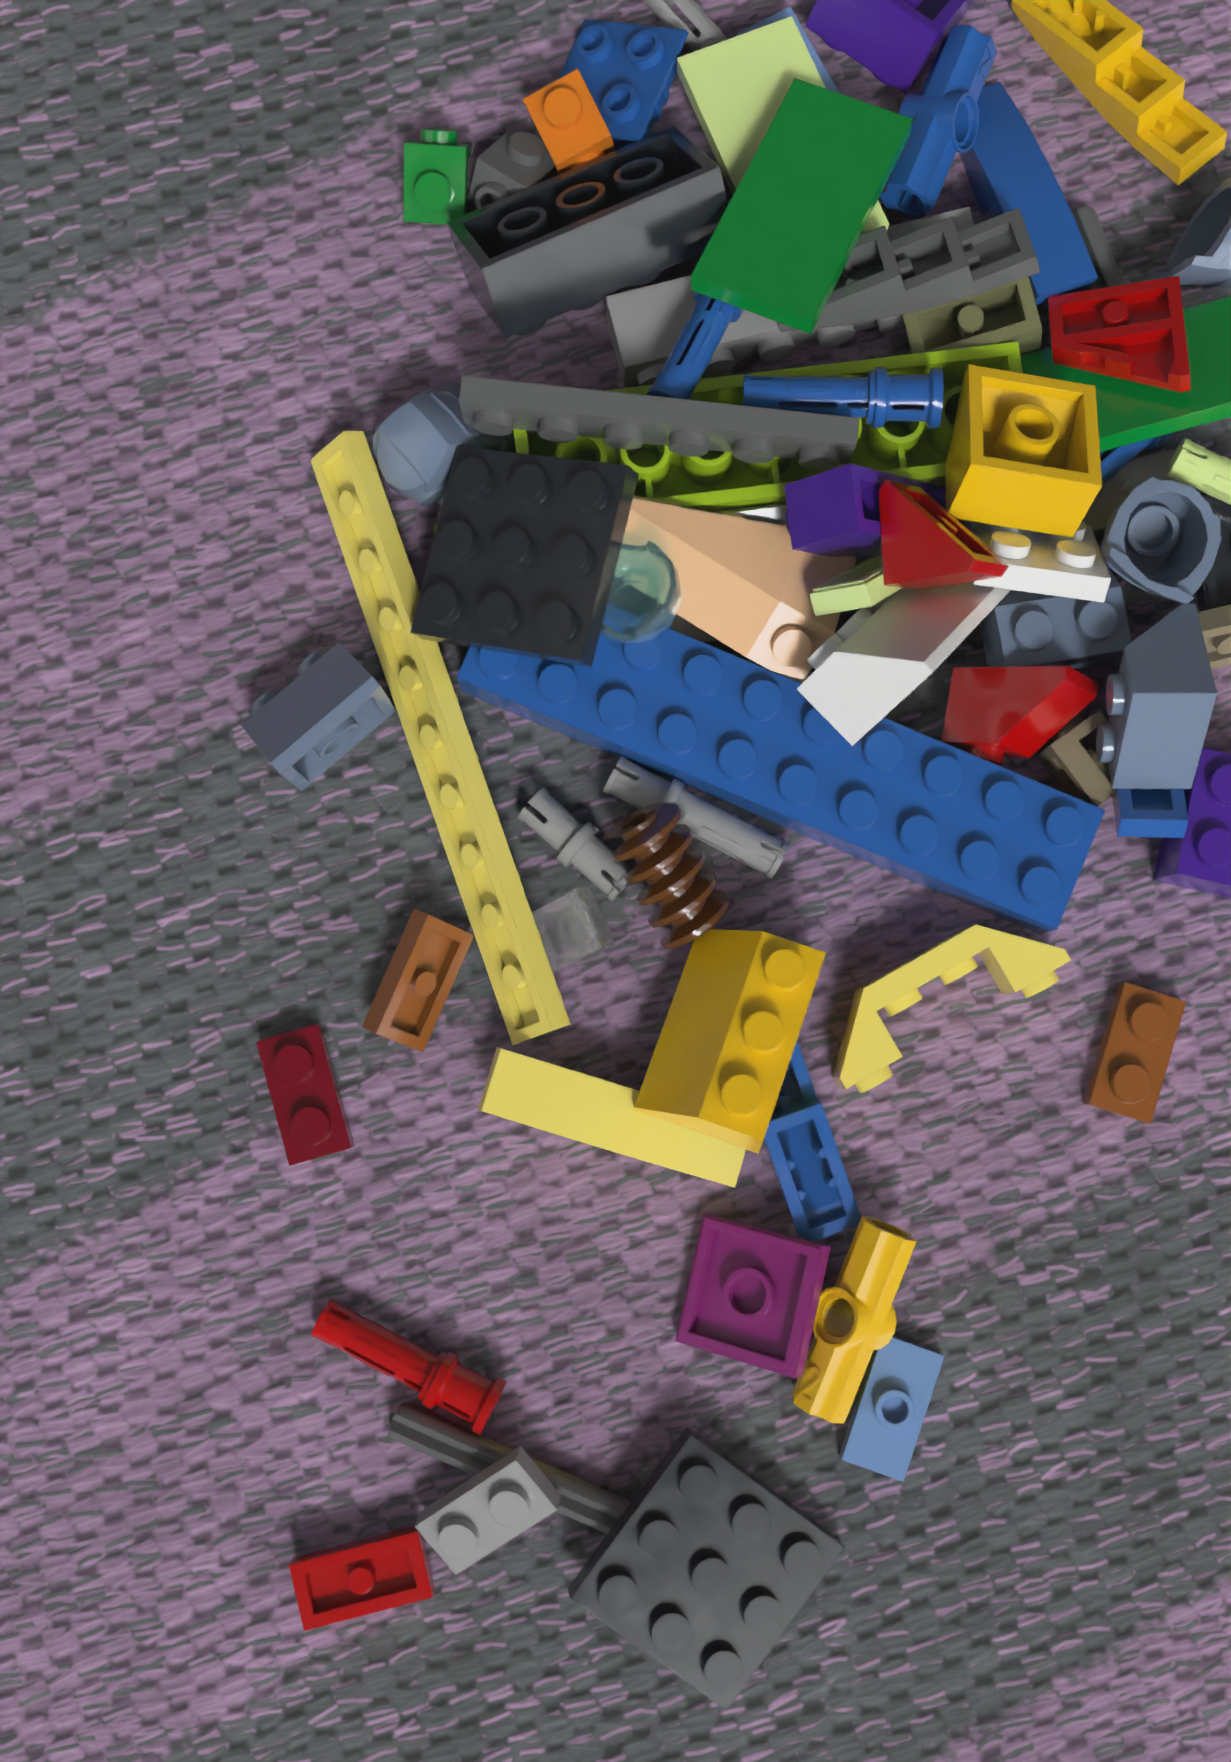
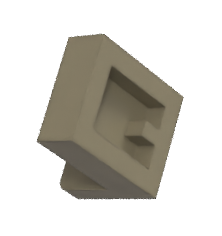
M1101 710L1085 721L1077 714L1050 739L1052 744L1037 755L1038 759L1064 793L1097 807L1115 795L1116 790L1112 789L1109 782L1110 775L1107 763L1098 762L1096 752L1092 749L1086 751L1079 740L1098 728L1100 723L1108 720Z

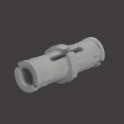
M542 788L528 802L531 806L529 808L524 807L517 818L521 822H525L559 852L557 860L565 867L572 864L602 890L610 901H613L625 889L627 882L624 876L632 867L625 861H614L612 857L614 851L596 836L599 829L591 822L585 825L582 824L549 794V791Z

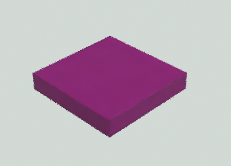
M704 1213L675 1341L792 1378L802 1377L831 1246L726 1217Z

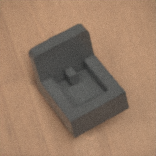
M513 126L483 152L476 161L467 199V210L473 212L557 176L558 173L543 141L538 136Z

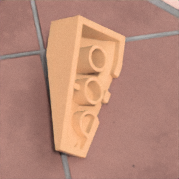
M633 496L614 576L746 658L775 673L803 683L812 669L807 660L834 634L841 613L815 616L809 594L813 592L814 588L855 566L856 557H829L792 550L791 536L784 522L774 524L746 519L743 515L723 511L721 514L680 507L678 503Z

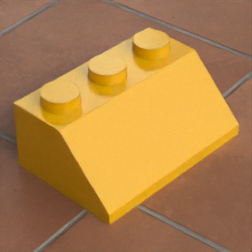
M710 929L694 939L634 1110L759 1154L826 952L764 931Z

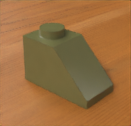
M1029 277L975 296L902 315L912 354L1017 341L1019 343L1020 355L1041 350L1042 325Z

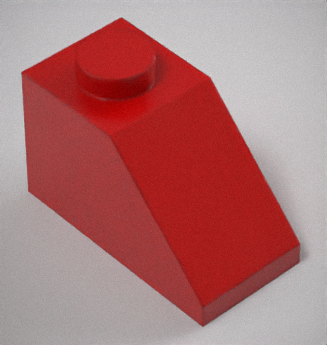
M1069 666L954 667L941 742L998 766L1003 765L1004 757L1030 758L1097 696L1099 683Z

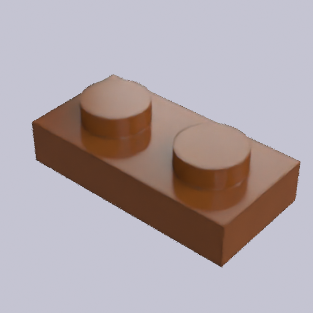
M413 909L362 1027L377 1035L424 1052L474 935L427 913Z
M1120 982L1083 1104L1142 1123L1151 1124L1186 1001L1134 984Z

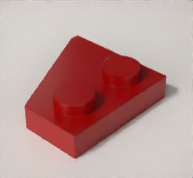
M1179 276L1048 297L1054 364L1176 392L1190 391V367Z

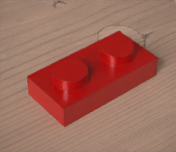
M415 1526L293 1557L289 1563L304 1631L433 1598L435 1593V1585L424 1539Z

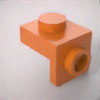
M578 69L523 99L525 107L554 163L558 175L615 151L612 136Z

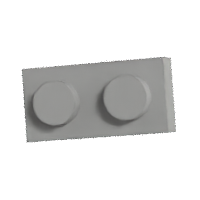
M519 1446L420 1511L415 1528L452 1572L457 1575L558 1510L561 1494L525 1450Z

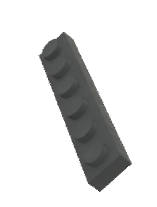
M462 376L459 396L464 424H471L475 430L488 435H509L512 433V429L536 431L543 439L560 443L573 442L577 440V436L601 438L608 446L626 450L638 449L642 447L643 443L667 445L671 452L683 456H702L707 454L708 450L732 452L736 459L748 463H767L772 461L773 457L797 459L801 466L813 470H831L837 468L838 464H849L857 444L859 418L471 376Z

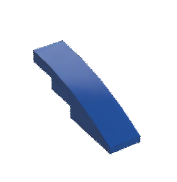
M1001 82L983 87L977 100L979 128L976 140L969 151L966 153L959 152L981 214L989 212L990 217L993 218L1018 207L1020 208L1040 269V273L1028 276L1036 305L1048 302V297L1075 293L1091 288L1098 276L1075 218L1051 166L1026 120Z
M796 1041L763 1140V1145L798 1237L816 1241L859 1225L861 1215L823 1105L816 1096L798 1041Z

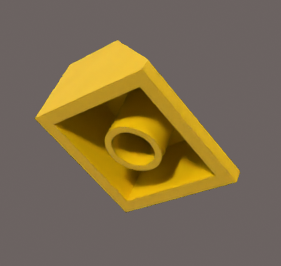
M969 364L964 374L945 466L946 510L953 517L960 520L1073 538L1102 487L1096 387Z

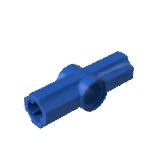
M972 25L952 26L949 36L944 37L921 93H910L901 103L899 114L913 118L911 134L880 198L886 208L900 213L904 218H925L927 211L932 210L935 206L956 152L966 153L972 148L976 140L979 128L977 100L998 51L992 37L980 33Z

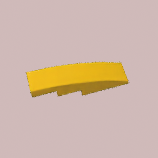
M1012 0V11L1041 48L1102 117L1133 148L1177 185H1180L1225 148L1227 131L1183 98L1185 79L1141 47L1143 27L1107 0Z

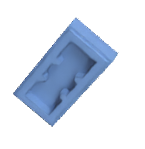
M894 1335L886 1346L879 1350H873L839 1452L841 1460L904 1482L945 1357L941 1352Z

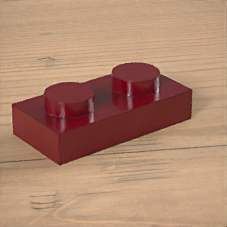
M321 1024L257 1041V1049L289 1166L355 1147Z

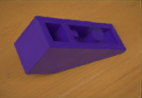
M851 463L786 484L787 511L785 522L788 533L791 536L792 550L829 557L882 555L879 490L884 482L890 480L920 487L945 510L946 488Z

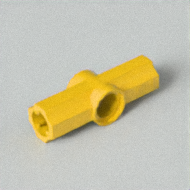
M862 1216L834 1287L826 1288L820 1294L813 1326L815 1336L807 1354L803 1376L797 1379L791 1394L794 1398L793 1404L810 1415L820 1417L830 1423H845L873 1350H879L886 1346L895 1333L897 1321L892 1303L917 1242L913 1239L914 1235L898 1226L874 1217Z

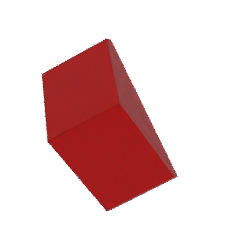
M886 480L880 488L879 506L885 586L919 591L999 578L1008 569V564L922 488Z

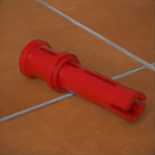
M333 1298L328 1301L327 1309L324 1308L315 1323L311 1333L312 1337L337 1347L357 1360L420 1392L418 1399L423 1401L422 1405L430 1409L438 1405L469 1421L471 1423V1431L481 1435L507 1381L500 1377L491 1381L459 1364L458 1355L451 1351L448 1354L442 1351L440 1355H437L408 1341L405 1337L369 1318L367 1319L355 1313Z

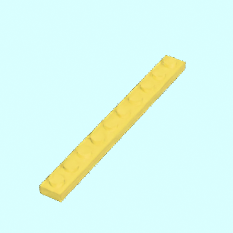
M343 431L310 461L512 1045H516L570 1025V1021L438 642L424 640L410 633L420 591L364 431Z

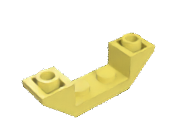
M975 924L962 929L855 990L832 1076L835 1083L841 1089H848L855 1085L859 1093H863L892 1077L893 1073L888 1065L903 1056L877 1011L884 1007L889 1017L920 1001L923 997L918 987L937 976L941 978L944 985H947L978 967L973 958L974 955H980L1002 994L1015 993L1021 990L1025 998H1029L1058 982L1060 979L1055 970L1071 961V958L1063 948Z

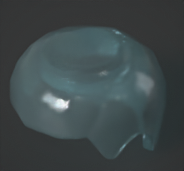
M648 541L646 545L622 543L600 632L607 639L624 644L648 642L672 626L682 604L681 578L673 562L657 544Z

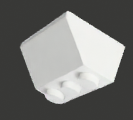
M973 582L919 591L901 588L872 607L861 608L837 633L835 632L807 660L815 671L797 690L853 746L933 673L1010 592V589L974 585Z

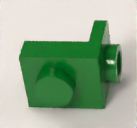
M420 128V139H411L404 142L403 222L447 225V222L467 214L468 158L472 156V143L457 142V130Z

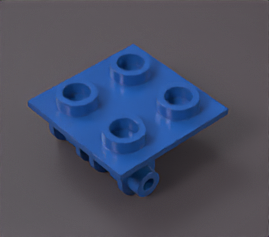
M584 20L558 79L576 69L579 70L615 142V150L648 137L652 130L649 122L654 123L660 120L662 116L661 107L667 104L670 97L669 89L675 76L678 75L677 58L682 56V47L688 32L685 29Z

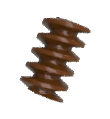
M663 802L638 809L614 824L602 838L623 837L624 842L614 851L612 857L616 862L635 859L637 864L626 873L624 879L628 884L645 880L649 884L637 896L636 900L640 906L657 902L660 904L661 907L650 916L648 922L653 928L671 924L673 929L663 936L660 941L661 946L665 950L682 946L708 932L717 924L729 904L727 895L722 890L714 889L717 884L715 873L710 868H701L705 862L703 851L697 846H689L693 840L691 828L685 824H676L681 817V810L674 802Z

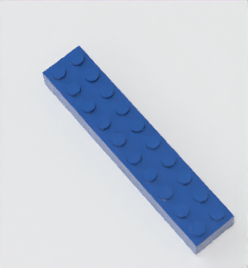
M607 603L592 667L470 647L456 677L463 693L618 758L624 756L628 761L673 780L675 777L684 782L687 787L1037 934L1058 929L1105 812L1102 808L886 718H882L852 746L797 690L802 683L610 603Z

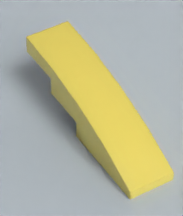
M499 1047L496 1048L478 1106V1110L731 1187L736 1186L746 1149L635 1111L634 1106L640 1090Z

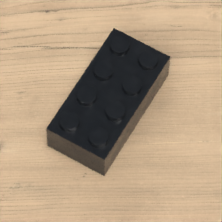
M672 126L447 222L470 291L503 337L508 338L512 335H527L536 332L545 325L547 320L570 310L589 309L601 302L605 295L625 286H638L649 283L656 279L662 270L683 261L700 260L728 206V200L720 166L675 126Z

